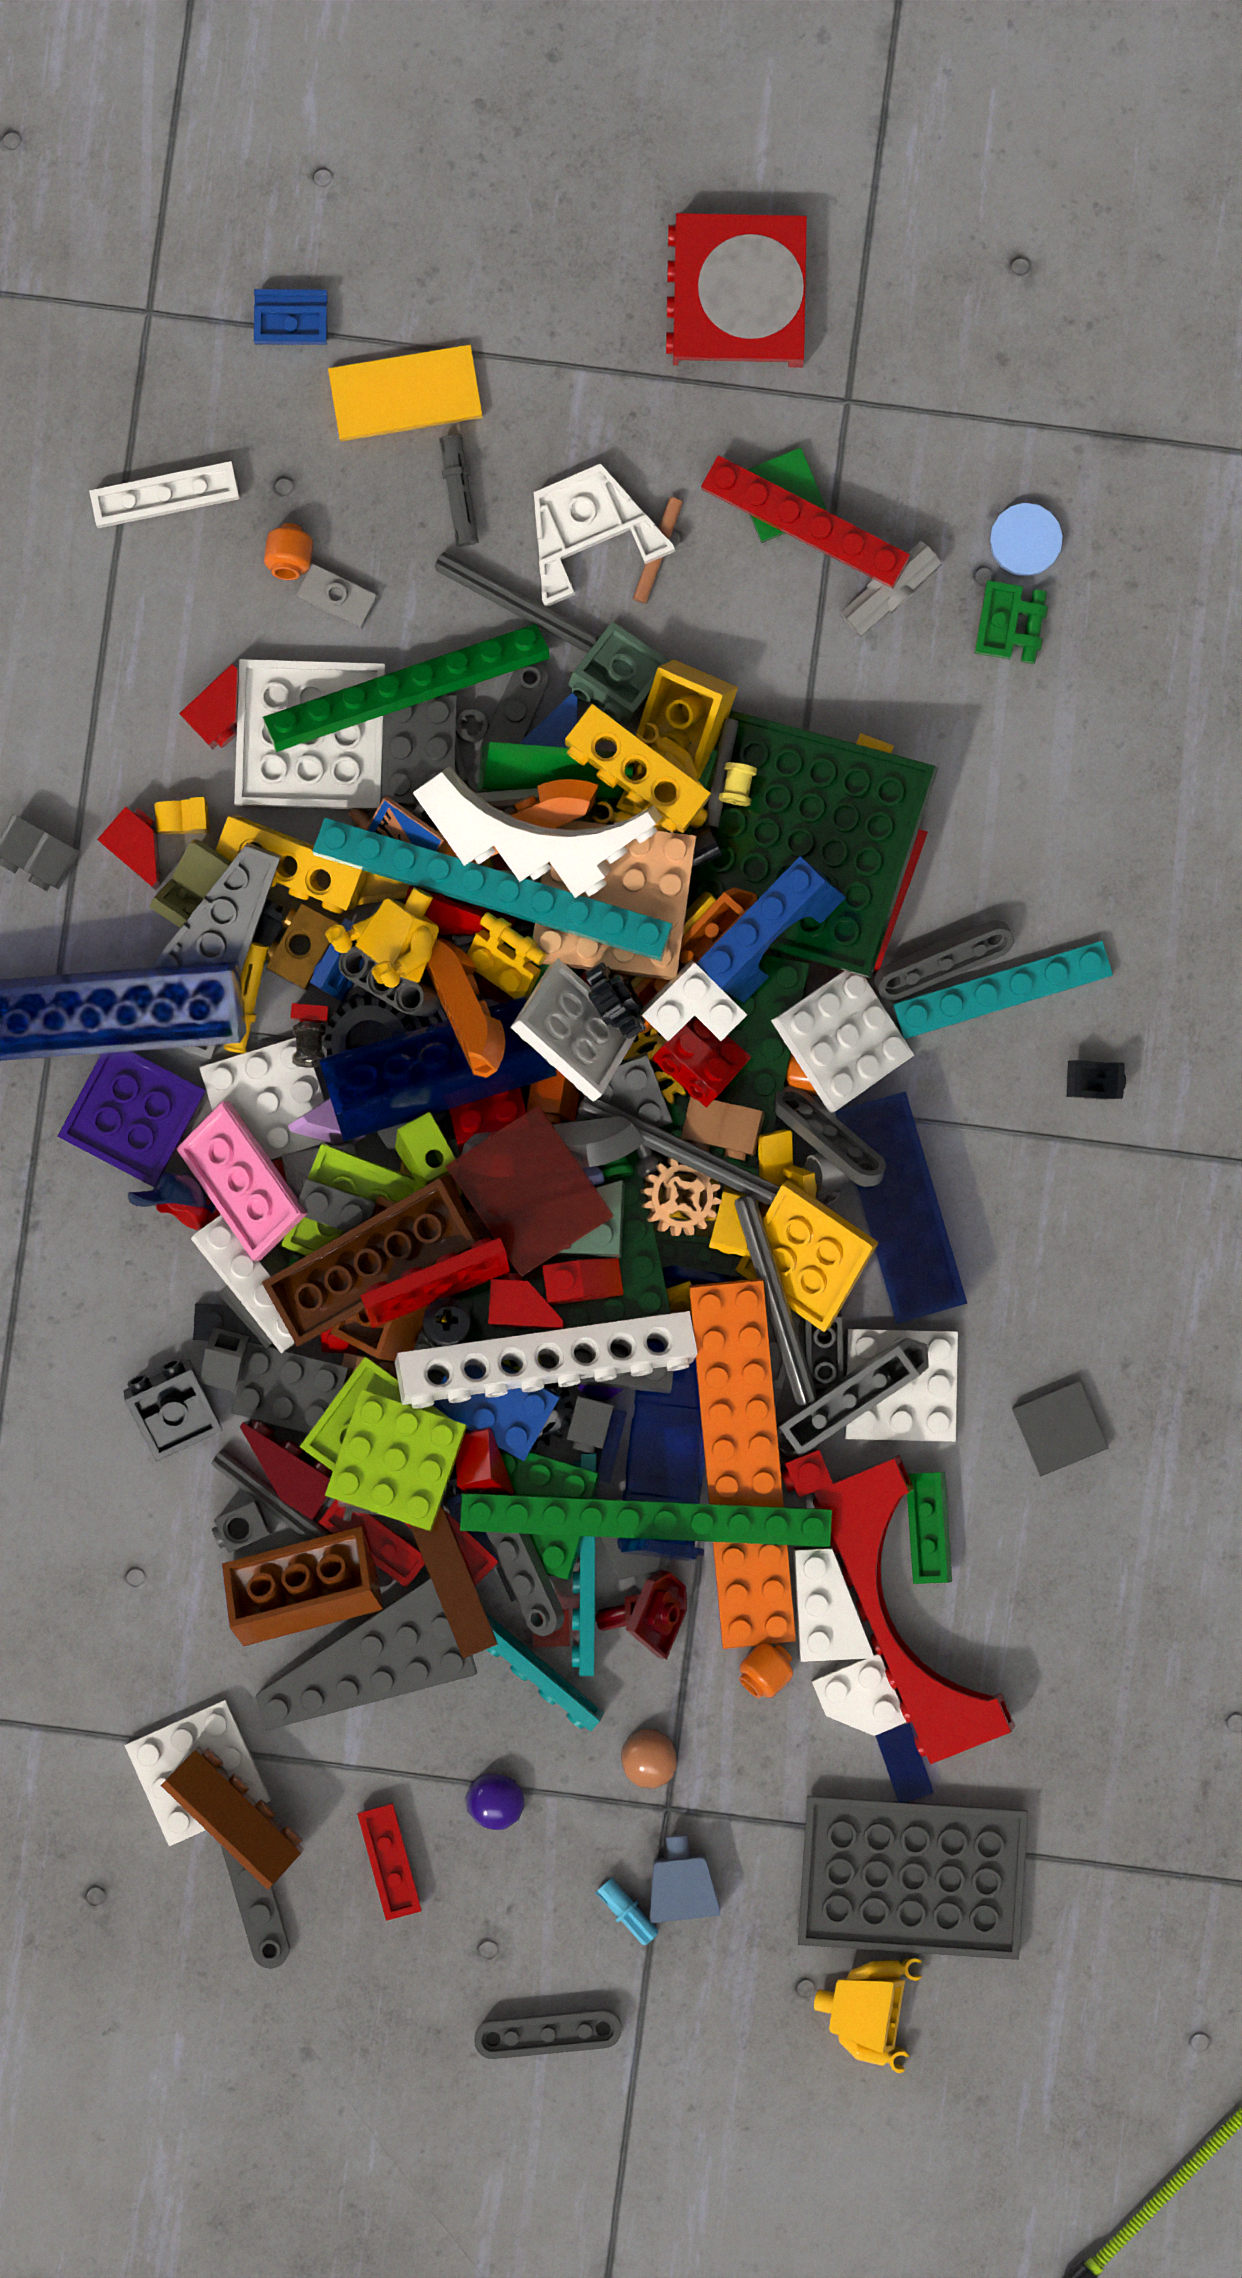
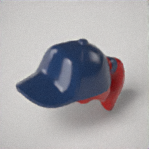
M187 1172L182 1174L164 1173L159 1177L151 1191L128 1193V1200L133 1205L140 1207L155 1206L158 1212L170 1213L182 1224L197 1231L221 1215L211 1199L206 1198L200 1183L190 1177V1174Z

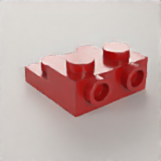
M695 1015L669 1041H666L652 1057L666 1074L673 1077L688 1091L692 1098L698 1100L706 1108L751 1058L728 1035L720 1041Z

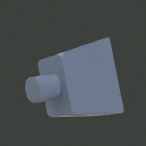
M688 1834L667 1836L668 1857L653 1859L650 1922L657 1923L721 1916L705 1854L690 1855Z

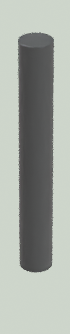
M724 719L711 795L708 802L707 819L704 823V826L708 825L714 829L719 828L723 802L718 798L719 794L724 791L727 771L724 767L725 763L732 760L739 721L733 719Z

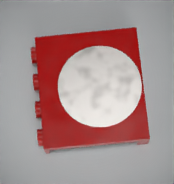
M676 213V225H668V247H675V260H668L667 282L674 283V296H667V318H674V331L666 332V354H673V365H678L679 360L788 362V367L803 368L807 216Z

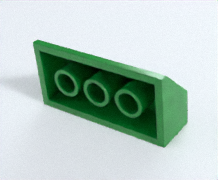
M488 742L481 746L478 790L496 792L533 789L550 781L574 779L597 784L598 791L595 806H599L597 805L598 802H607L611 807H616L617 801L620 800L625 791L618 784L612 788L604 783L596 775L599 770L589 762L583 766L567 754L569 748ZM595 750L602 758H610L616 753L615 751ZM635 763L628 765L625 769V774L629 779L632 778Z

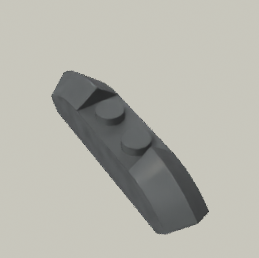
M623 1116L474 1134L465 1142L458 1164L472 1172L494 1177H512L526 1174L537 1175L543 1172L576 1170L618 1160L640 1147L645 1142V1139L633 1123Z
M910 1338L903 1339L880 1352L818 1394L817 1399L812 1403L799 1407L776 1425L779 1451L791 1459L802 1456L920 1376L929 1368L927 1344Z

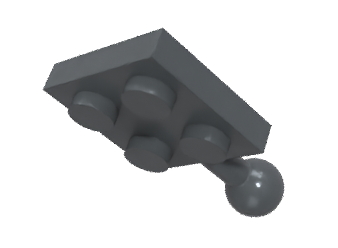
M647 1052L623 1060L605 1091L598 1099L658 1128L673 1123ZM642 1144L636 1149L639 1156L636 1163V1171L643 1180H646L644 1177L647 1174L657 1176L659 1173L656 1165L661 1163L665 1166V1162L659 1154L654 1153L651 1148Z

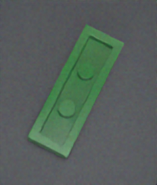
M945 1471L908 1473L914 1487L912 1491L907 1493L913 1584L952 1582Z

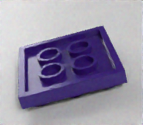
M108 1040L57 1137L154 1187L159 1177L164 1173L207 1091Z

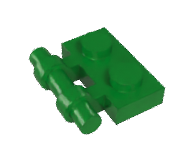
M987 580L974 654L1010 660L1013 646L1023 648L1021 662L1035 664L1037 651H1040L1042 648L1043 639L1040 638L1042 620L1047 618L1048 606L1045 605L1047 592L1033 590L1031 602L1021 601L1023 586ZM1018 614L1028 616L1025 634L1015 633Z

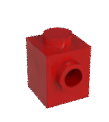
M819 1449L784 1462L786 1470L781 1472V1476L788 1493L795 1491L799 1498L833 1484Z

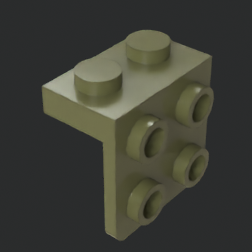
M193 839L188 844L172 878L156 894L149 907L181 928L232 862L200 840Z

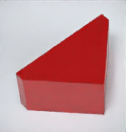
M491 1428L465 1432L456 1458L457 1486L466 1493L513 1495L514 1489Z

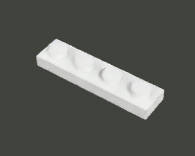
M232 461L89 490L97 528L240 499Z
M222 1215L218 1216L195 1233L191 1240L282 1354L294 1345L295 1342L262 1284L263 1281L271 1276L259 1261L251 1259Z

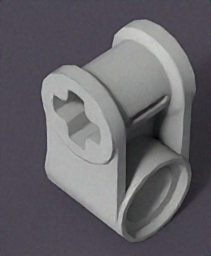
M821 1153L809 1155L802 1167L815 1173L817 1183L816 1199L827 1207L840 1198L842 1190L850 1179Z

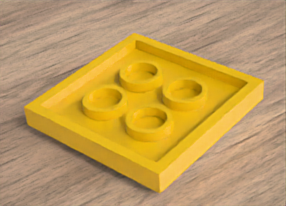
M788 1180L779 1189L763 1218V1223L790 1309L823 1332H826L833 1324L879 1242ZM747 1247L745 1256L741 1258L735 1271L748 1280L758 1279Z

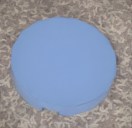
M1017 504L1010 506L1002 512L992 526L990 534L992 555L1001 568L1013 575L1033 576L1041 574L1053 565L1059 555L1063 535L1059 522L1050 511L1037 504Z

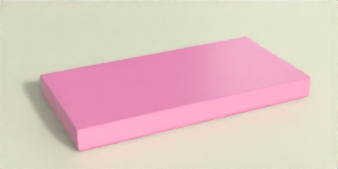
M222 1101L176 1148L253 1261L262 1260L308 1214L298 1203L297 1197L230 1101Z

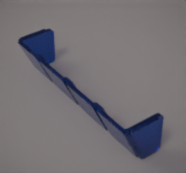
M679 1265L662 1268L666 1289L688 1281L691 1282V1285L736 1281V1279L730 1278L729 1275ZM658 1339L647 1340V1346L651 1351L658 1353L665 1351L663 1343ZM694 1359L692 1363H689L688 1368L673 1371L672 1390L670 1393L635 1390V1410L631 1422L625 1473L626 1486L623 1491L622 1500L700 1503L705 1457L696 1360ZM618 1538L617 1540L618 1549H621V1553L675 1560H697V1557L704 1556L705 1550L695 1547V1541Z

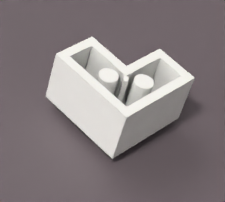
M692 959L639 1011L667 1041L694 1015L720 1041L747 1016Z

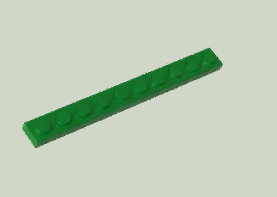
M462 1492L460 1531L830 1547L832 1510Z

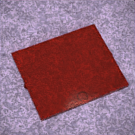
M539 1104L496 1133L491 1132L487 1139L445 1166L495 1239L501 1238L508 1259L521 1277L563 1249H569L572 1243L614 1217V1214Z

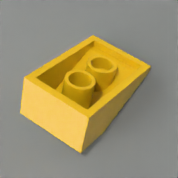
M673 659L657 668L636 735L639 734L646 740L653 739V733L647 730L644 725L646 723L655 724L658 727L661 738L668 737L690 753L698 772L697 780H699L710 758V754L721 735L724 719L729 717L738 687ZM635 763L633 770L636 771L640 764Z

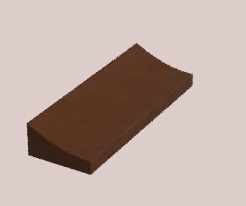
M453 1173L438 1178L263 1281L262 1284L296 1346L299 1347L362 1311L364 1306L360 1295L367 1293L366 1289L369 1286L381 1281H386L388 1284L401 1279L402 1273L414 1267L425 1269L436 1264V1260L439 1257L452 1252H456L458 1255L469 1249L472 1244L480 1239L468 1217Z

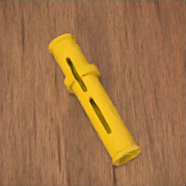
M252 942L238 982L233 1008H229L228 1017L231 1019L226 1042L223 1047L225 1050L236 1053H246L247 1051L246 1047L251 1024L256 1022L257 1018L254 1010L265 958L269 949L267 945Z

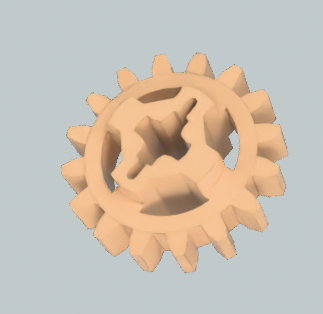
M667 1158V1167L658 1163L656 1167L659 1174L657 1176L647 1174L644 1178L651 1184L649 1188L640 1189V1193L648 1195V1201L640 1204L641 1208H650L652 1211L647 1217L648 1222L659 1220L657 1230L660 1232H665L670 1226L672 1236H679L682 1228L686 1235H694V1225L699 1229H706L707 1224L704 1218H715L717 1216L711 1210V1206L721 1204L720 1199L713 1197V1192L721 1188L720 1184H711L709 1181L711 1177L682 1163L678 1165V1161ZM674 1172H686L693 1177L682 1181L679 1176H675ZM661 1186L663 1190L661 1200L659 1201L658 1192ZM676 1190H685L686 1194L682 1197L685 1203H676L675 1199L679 1196ZM700 1192L703 1193L701 1207L699 1205ZM679 1211L688 1220L676 1221L668 1217V1215Z

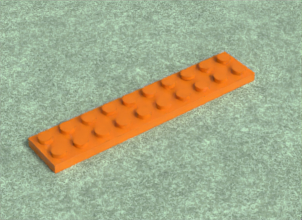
M763 1279L689 1285L692 1326L698 1353L695 1360L709 1504L784 1507ZM712 1542L723 1649L757 1646L759 1644L796 1642L787 1545Z

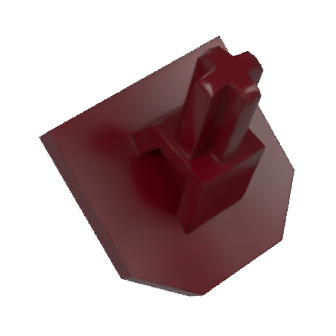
M660 1570L646 1579L640 1594L625 1597L624 1605L599 1610L595 1614L598 1629L606 1631L627 1626L625 1630L655 1656L667 1660L687 1612L686 1586L671 1572Z

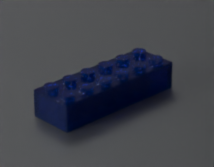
M531 994L488 1007L491 1017L500 1020L503 1025L505 1050L498 1070L487 1078L473 1074L449 1020L319 1059L343 1140H351L406 1123L428 1112L435 1114L557 1076L555 1067L550 1065L541 1054L511 1028Z
M906 1091L835 1111L833 1115L882 1156L886 1162V1169L881 1183L868 1187L860 1186L855 1182L853 1184L868 1235L879 1242L873 1253L894 1324L968 1304Z

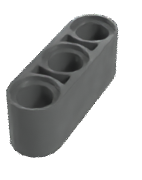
M351 947L348 952L340 955L339 969L347 979L397 1010L410 1015L429 1017L439 1009L441 1001L434 986L422 978L417 983L400 977L399 984L394 988L388 989L384 983L379 984L372 975V969L378 963L358 947ZM362 958H364V967L360 971L359 964ZM419 992L421 999L419 1004L416 1006L415 997Z

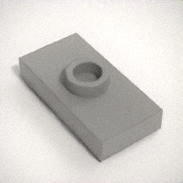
M313 563L296 594L297 598L362 629L377 599L376 594Z

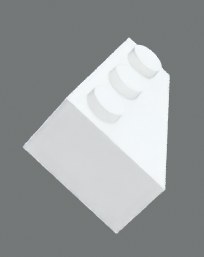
M795 1548L794 1566L800 1661L874 1658L832 1548Z

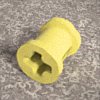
M725 763L724 769L727 771L724 791L719 794L718 799L733 805H751L752 799L749 798L752 776L757 775L758 769L741 763Z

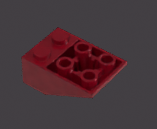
M254 1420L253 1423L250 1421L242 1422L240 1428L280 1500L311 1520L318 1517L330 1498L325 1496L333 1471L318 1460L314 1463L304 1457L306 1451L300 1448V1445L288 1439L283 1443L273 1437L276 1430L263 1421Z

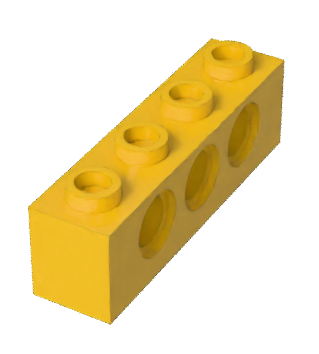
M591 704L565 738V745L569 747L567 754L583 766L589 762L599 771L596 775L604 783L612 788L618 784L628 792L626 798L639 809L644 810L646 806L649 808L654 805L662 816L658 823L672 833L675 829L684 833L710 799L711 793L593 704ZM602 741H609L616 746L617 751L610 758H602L596 753V746ZM632 763L641 764L646 770V775L640 780H631L625 774L626 767ZM663 785L670 786L676 793L675 798L669 803L658 801L654 795L658 787Z
M231 815L227 817L215 850L217 853L232 862L246 843L253 845L256 842L263 849L282 855L271 887H275L279 883L289 887L288 893L294 897L309 900L311 896L323 901L321 905L323 908L338 914H342L343 910L355 909L368 875L367 871L315 856L312 852L314 845L242 816ZM287 856L293 857L297 862L298 868L293 876L287 874L283 867ZM321 869L327 871L331 877V883L327 889L321 888L317 883L316 877Z

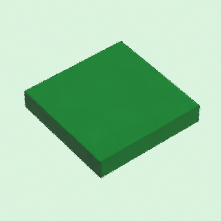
M801 447L747 469L827 511ZM750 515L761 544L786 534Z

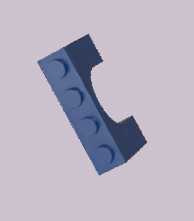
M800 856L696 964L722 990L744 1003L769 977L759 966V963L773 941L789 926L802 918L812 917L819 923H822L846 896L822 872Z

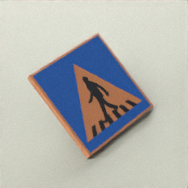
M388 796L383 798L366 828L367 831L436 852L439 851L445 841L443 835Z

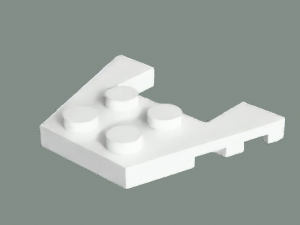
M601 464L534 492L542 601L545 607L575 595L561 562L562 559L629 530L632 532L645 564L675 552V548L670 540L662 534L653 521L636 505Z

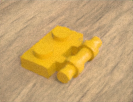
M487 912L482 917L480 924L490 932L488 933L483 929L476 933L467 955L474 963L476 972L522 1003L529 998L541 972L530 960L539 966L546 959L547 953L537 947L538 943L529 936L524 938L511 929L512 924L502 917L497 919ZM504 942L512 946L516 951L505 945Z

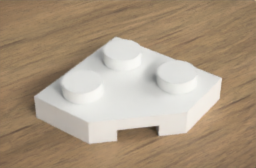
M877 1653L874 1654V1658L862 1659L811 1681L827 1717L873 1736L906 1723L900 1709V1701L895 1689H892L885 1673L886 1668L881 1656Z

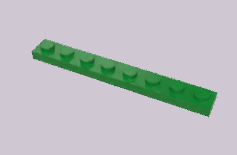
M532 624L263 716L264 726L275 751L279 752L550 659L549 648L537 624Z

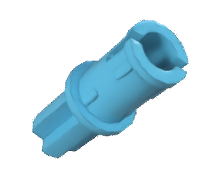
M613 1877L595 1892L616 1915L615 1921L618 1923L621 1920L642 1945H647L659 1933L658 1929L636 1906L639 1902L637 1900L633 1902Z

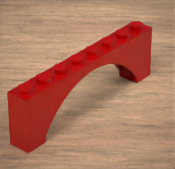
M897 1455L815 1491L816 1498L813 1499L814 1508L832 1510L830 1546L834 1553L840 1552L845 1564L842 1567L844 1579L849 1587H855L860 1599L856 1601L859 1614L863 1621L869 1620L874 1632L871 1635L873 1647L878 1655H884L889 1667L885 1669L888 1682L892 1689L898 1688L903 1702H900L902 1715L907 1723H913L917 1736L914 1737L917 1750L921 1757L927 1756L931 1765L1011 1733L1015 1728V1723L1001 1692L989 1695L974 1691L954 1683L937 1673L909 1648L890 1617L882 1587L881 1561L883 1545L888 1526L898 1504L905 1494L914 1489L900 1455Z

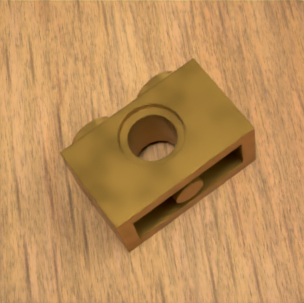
M302 903L298 910L292 908L282 926L287 929L280 942L274 940L267 951L265 959L269 963L266 968L308 991L314 968L318 961L323 959L330 946L325 933L330 927L340 924ZM300 936H305L311 941L310 950L304 955H296L291 949L294 939Z

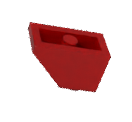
M233 664L179 713L183 720L212 750L217 745L223 748L237 734L234 729L237 727L239 671Z
M125 806L97 840L152 888L157 890L161 882L157 834L150 828L154 821L139 808L133 813Z
M619 1258L576 1260L542 1265L547 1302L550 1306L624 1295Z
M505 1273L500 1276V1279H491L488 1324L491 1327L565 1329V1322L528 1281H522V1274Z

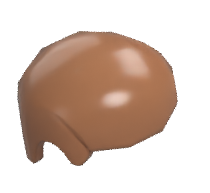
M640 1729L629 1735L622 1747L621 1761L623 1770L627 1778L640 1788L656 1789L667 1784L674 1776V1772L677 1769L674 1745L672 1740L659 1730Z

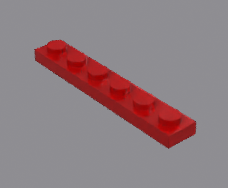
M719 455L701 485L703 491L892 589L895 587L910 559V554Z

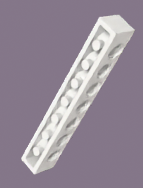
M690 1311L400 1352L397 1353L395 1367L402 1405L412 1404V1408H424L433 1405L434 1400L448 1398L450 1403H459L471 1399V1395L485 1393L486 1397L492 1398L507 1394L509 1389L522 1388V1392H534L543 1389L544 1384L558 1382L559 1387H568L579 1384L581 1382L580 1379L594 1377L597 1382L615 1379L618 1373L631 1372V1376H643L652 1373L653 1368L666 1366L668 1371H678L688 1368L689 1363L694 1361L698 1353ZM658 1339L663 1343L665 1351L660 1353L651 1351L647 1346V1340ZM613 1344L625 1346L629 1356L625 1358L616 1357L611 1352L610 1346ZM578 1349L587 1350L592 1356V1361L590 1363L579 1362L575 1358L574 1351ZM543 1354L550 1355L555 1359L556 1366L551 1369L544 1368L539 1364L537 1357ZM513 1360L519 1365L520 1371L515 1374H509L503 1370L501 1362ZM468 1365H476L481 1368L484 1376L480 1379H471L466 1375L464 1368ZM439 1370L445 1374L447 1382L440 1385L434 1384L429 1380L427 1374L430 1371Z

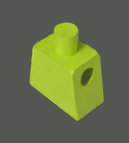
M430 1112L397 1129L395 1149L420 1189L438 1178L453 1173L454 1179L457 1177L458 1162ZM429 1165H435L437 1168H432ZM456 1183L457 1189H458L459 1194H460V1196H461V1195H462V1192H461L460 1188L458 1187V1185H457V1183Z

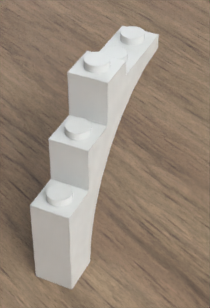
M450 766L413 792L416 799L464 866L474 859L479 865L496 853L493 848L495 846L519 882L529 875L533 881L551 869V866L548 864L550 862L575 898L583 892H586L589 897L607 884L604 878L611 872L605 859L611 864L628 852L625 845L636 838L640 844L658 831L654 825L662 818L653 805L627 820L600 828L581 830L545 828L518 820L494 808L468 788Z

